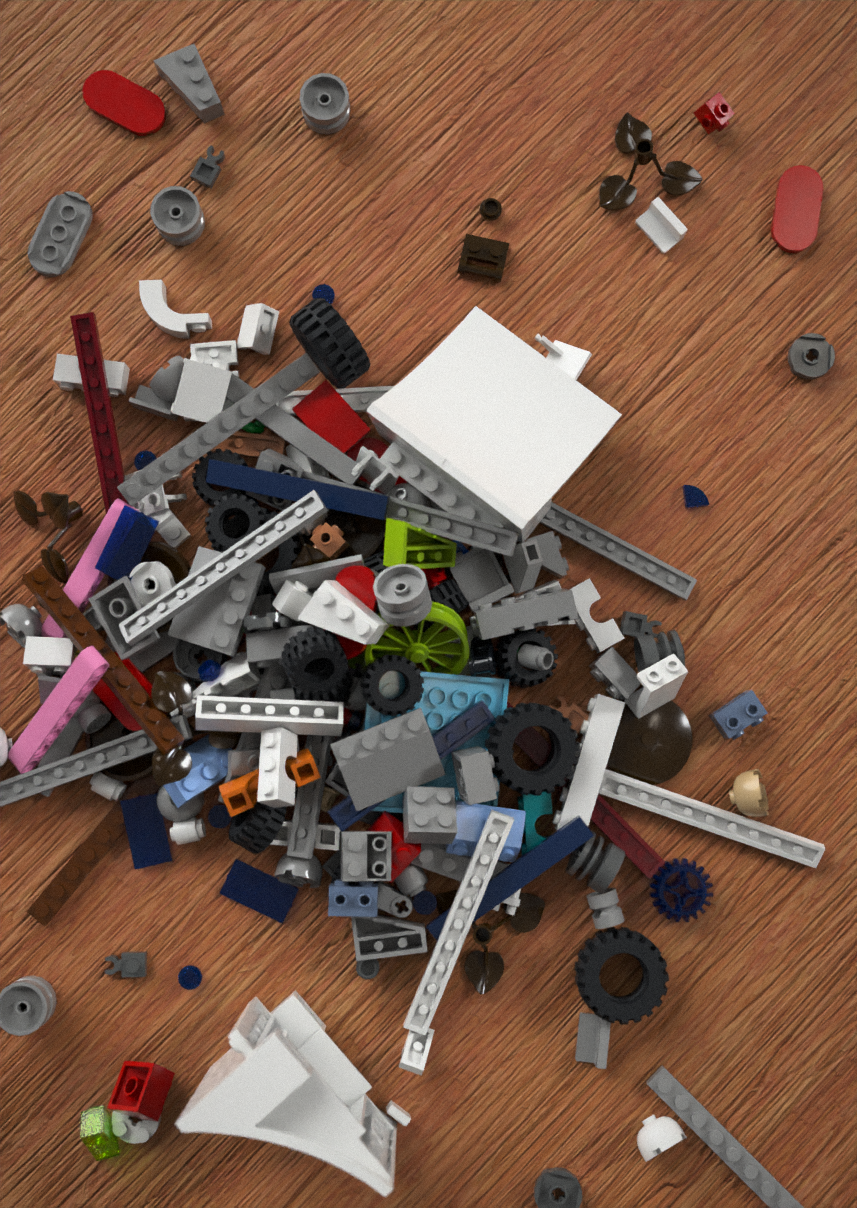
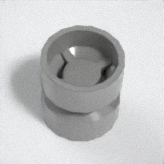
M92 690L73 717L78 719L85 733L89 734L105 726L111 718V713L100 703V699Z
M607 888L602 894L595 891L586 895L589 908L594 910L592 918L596 929L613 927L625 921L621 907L617 906L619 899L616 888Z

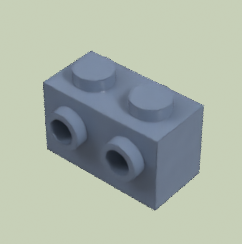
M746 690L711 713L709 717L724 739L732 738L735 740L745 733L743 729L749 725L754 727L764 720L762 717L767 714V711L753 690Z
M336 879L335 883L329 885L328 916L377 917L378 884H373V881H359V884H349V881Z

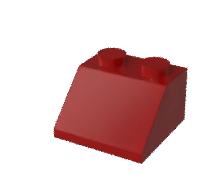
M385 810L366 830L391 831V883L421 852V843H404L403 823Z
M124 1060L107 1109L138 1119L158 1122L175 1073L156 1063Z

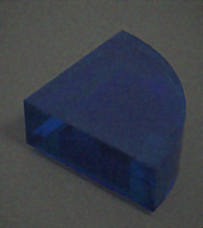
M692 485L682 486L685 509L709 505L708 498L702 490Z

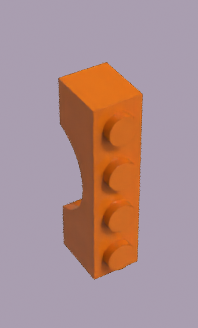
M308 748L298 751L297 758L286 759V774L291 780L295 781L296 787H301L321 778ZM259 769L218 786L231 817L253 808L257 802Z

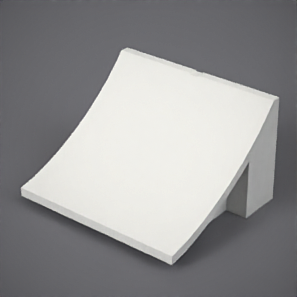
M477 306L472 309L455 330L420 365L391 390L374 401L366 410L378 434L391 444L381 456V461L386 465H391L402 479L418 489L445 512L518 532L517 541L520 543L525 542L550 510L553 496L575 473L622 416L621 413Z
M296 990L271 1013L257 997H254L248 1003L228 1035L232 1048L209 1068L175 1125L182 1133H221L244 1136L287 1146L324 1160L352 1174L386 1197L393 1190L397 1122L378 1109L365 1094L372 1086L326 1034V1025Z

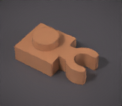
M557 695L555 698L560 701V707L556 710L561 712L563 717L570 720L572 723L571 728L576 730L578 734L583 721L588 720L589 716L574 703L567 707L565 699Z

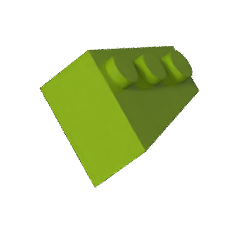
M386 518L384 566L411 564L420 569L455 567L457 543L431 534L407 522Z

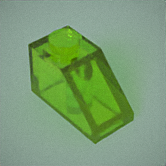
M104 1105L94 1106L89 1110L81 1111L80 1139L96 1161L120 1155L117 1136L112 1130V1116Z

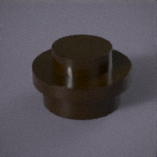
M488 198L481 203L480 214L485 220L494 221L500 217L502 206L498 200Z

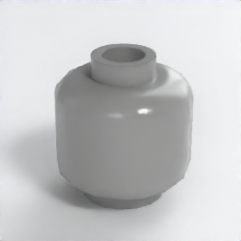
M409 864L394 881L402 895H409L411 898L426 889L425 885L428 882V878L422 867Z

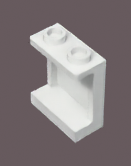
M191 355L190 359L184 358L182 375L170 412L207 423L222 412L232 372L226 370L227 365L213 362V366L204 363V358Z
M675 654L664 658L637 674L636 677L643 685V688L625 699L626 704L638 719L676 697L688 670Z

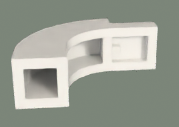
M162 280L139 281L140 298L143 307L152 321L162 331L178 338H190V330L205 332L206 329H212V320L208 313L179 314L172 311L167 306L166 286Z

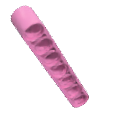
M119 498L111 505L63 589L81 613L85 610L89 603V598L93 596L139 515L138 509ZM49 614L41 627V637L68 638Z
M89 646L80 652L8 752L7 758L21 774L31 771L36 767L108 669L109 663L94 646Z

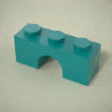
M542 792V795L539 796L532 794L517 796L518 810L526 811L523 830L525 843H521L522 856L549 837L537 834L535 822L541 815L553 814L551 793Z

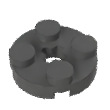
M807 333L793 342L788 351V363L790 371L794 375L804 379H817L825 375L833 366L835 351L833 346L829 345L825 340L824 336L816 333ZM809 351H812V354L816 356V359L812 362L806 358Z
M280 612L266 613V617L258 618L255 615L245 616L243 623L244 634L292 627L290 617L286 615L281 616Z
M561 1167L547 1168L541 1172V1175L535 1182L534 1198L538 1208H579L582 1202V1189L577 1177L571 1171ZM556 1188H561V1191L564 1192V1196L560 1195L559 1199H555L552 1193Z

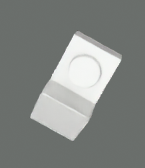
M169 508L146 516L154 529L175 549L192 536Z
M429 1028L426 1036L409 1030L401 1052L400 1068L422 1075L435 1030Z

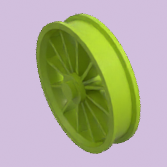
M433 601L431 611L419 622L417 630L411 631L409 626H402L406 633L405 635L392 628L391 626L393 625L389 624L383 635L391 639L380 638L376 644H367L365 648L366 665L374 662V659L377 657L380 658L383 655L394 654L405 657L415 664L422 662L426 669L423 670L424 672L459 675L469 658L468 636L464 621L451 608ZM425 620L435 622L425 632H422ZM445 626L451 628L450 630L438 633ZM456 639L461 641L460 643H447ZM373 649L386 651L374 654ZM443 654H452L454 656L450 659ZM427 658L440 664V666L432 668Z

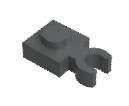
M212 145L207 149V159L200 157L190 175L191 180L212 189L221 172V168L217 164L222 163L225 159V154L222 150L218 156H213L215 149Z
M623 611L620 631L623 635L632 637L641 636L646 633L657 638L658 634L653 633L652 627L654 625L661 626L662 623L657 620L647 622V615Z
M147 951L121 953V959L116 955H109L105 958V961H112L114 963L113 969L105 970L107 975H112L121 970V977L147 976Z

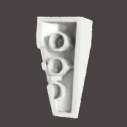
M240 652L236 654V657H231V660L226 661L192 692L191 701L182 705L183 712H185L183 715H186V718L196 714L197 695L233 697L260 684L261 674L256 665L247 661V652ZM178 708L170 712L172 718L178 717Z

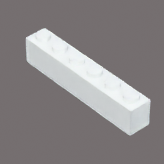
M600 694L590 698L587 706V711L590 712L588 720L583 721L580 733L583 734L581 743H579L580 751H576L575 754L579 758L578 764L572 765L571 770L574 771L572 776H566L569 779L567 788L563 787L560 795V801L563 803L560 811L556 810L553 818L556 830L562 828L578 815H580L587 826L589 825L625 702Z
M197 695L196 730L261 733L262 730L282 727L295 734L341 736L343 702Z

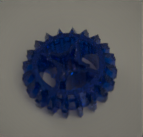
M673 858V866L668 861H665L666 869L664 870L659 867L658 871L661 874L659 876L656 874L652 876L657 882L649 883V887L656 889V891L649 893L650 897H657L652 902L653 906H660L658 912L660 914L666 912L665 917L668 920L674 915V921L680 922L681 917H683L685 922H689L690 914L695 920L698 919L696 911L704 914L706 911L702 908L703 904L706 906L711 904L706 900V897H713V893L707 891V889L713 887V884L705 882L710 878L709 874H702L704 868L702 866L696 868L697 863L693 860L688 865V859L682 858L681 864L677 858ZM679 872L673 883L665 884L669 876ZM687 872H690L697 880L698 889L689 886ZM681 884L689 890L682 893V895L673 890L680 887ZM663 891L673 894L675 908L667 904ZM696 897L695 901L691 905L682 908L683 906H685L686 900L688 898Z

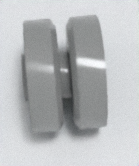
M328 73L313 75L304 82L300 90V104L305 123L311 130L319 134H332L340 131L350 118L349 93L345 83L339 77Z
M170 186L162 189L155 195L151 203L150 214L159 234L164 240L173 245L183 246L196 241L205 228V217L197 197L190 190L181 186Z
M398 564L388 567L376 577L373 589L381 616L387 623L394 626H410L423 620L431 611L432 599L425 573L419 567L411 564Z
M32 975L22 977L4 988L0 993V1027L9 1034L22 1036L31 1034L48 1022L54 1014L57 1003L56 994L51 984L41 977Z

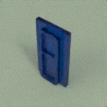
M124 505L95 569L117 580L127 576L131 582L132 577L129 578L130 573L140 563L160 521Z
M158 793L120 801L135 870L172 861L164 818L157 807Z
M236 859L227 875L220 894L283 924L299 888L278 881V878H274V876Z

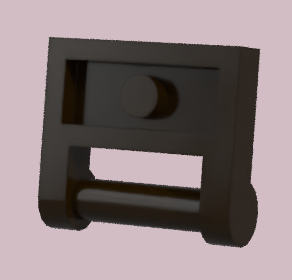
M466 234L457 273L476 274L494 278V281L501 282L509 243ZM467 259L496 265L497 270L468 264Z

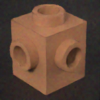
M327 522L324 525H318L313 530V536L310 538L314 543L312 547L326 554L331 560H335L349 546L342 538L344 533L335 524L331 527Z

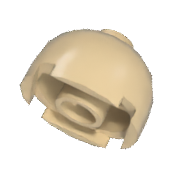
M759 769L741 773L733 783V790H729L731 803L736 804L739 811L744 815L751 817L769 815L765 785L759 782V778H763Z

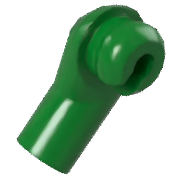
M255 420L254 423L249 422L241 429L248 433L261 434L265 431L263 429L266 426Z

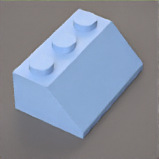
M208 734L183 749L192 758L190 773L180 781L163 785L177 808L226 778L228 773V751L233 750L232 748L218 749L211 746Z
M456 801L457 834L452 844H446V853L472 857L492 809L514 818L498 860L503 862H514L521 849L526 811L482 804L468 805L466 802Z

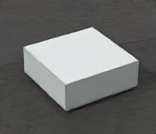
M392 1100L386 1106L387 1113L403 1126L408 1125L411 1120L408 1112Z

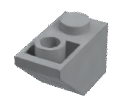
M553 531L526 539L525 542L537 540L543 559L541 569L558 578H563L567 575L566 571L569 570L566 558L561 557L559 549H562V545L558 535L554 536Z
M536 539L515 545L513 556L503 554L515 594L531 590L535 586L543 563Z

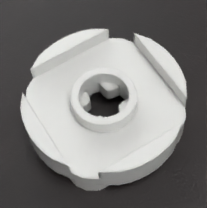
M159 561L140 563L131 571L129 576L131 578L130 582L143 607L176 585L171 571ZM149 579L151 581L154 580L155 589H148Z
M113 1111V1133L128 1143H144L158 1129L161 1115L158 1122L142 1120V1122L134 1123L130 1116Z

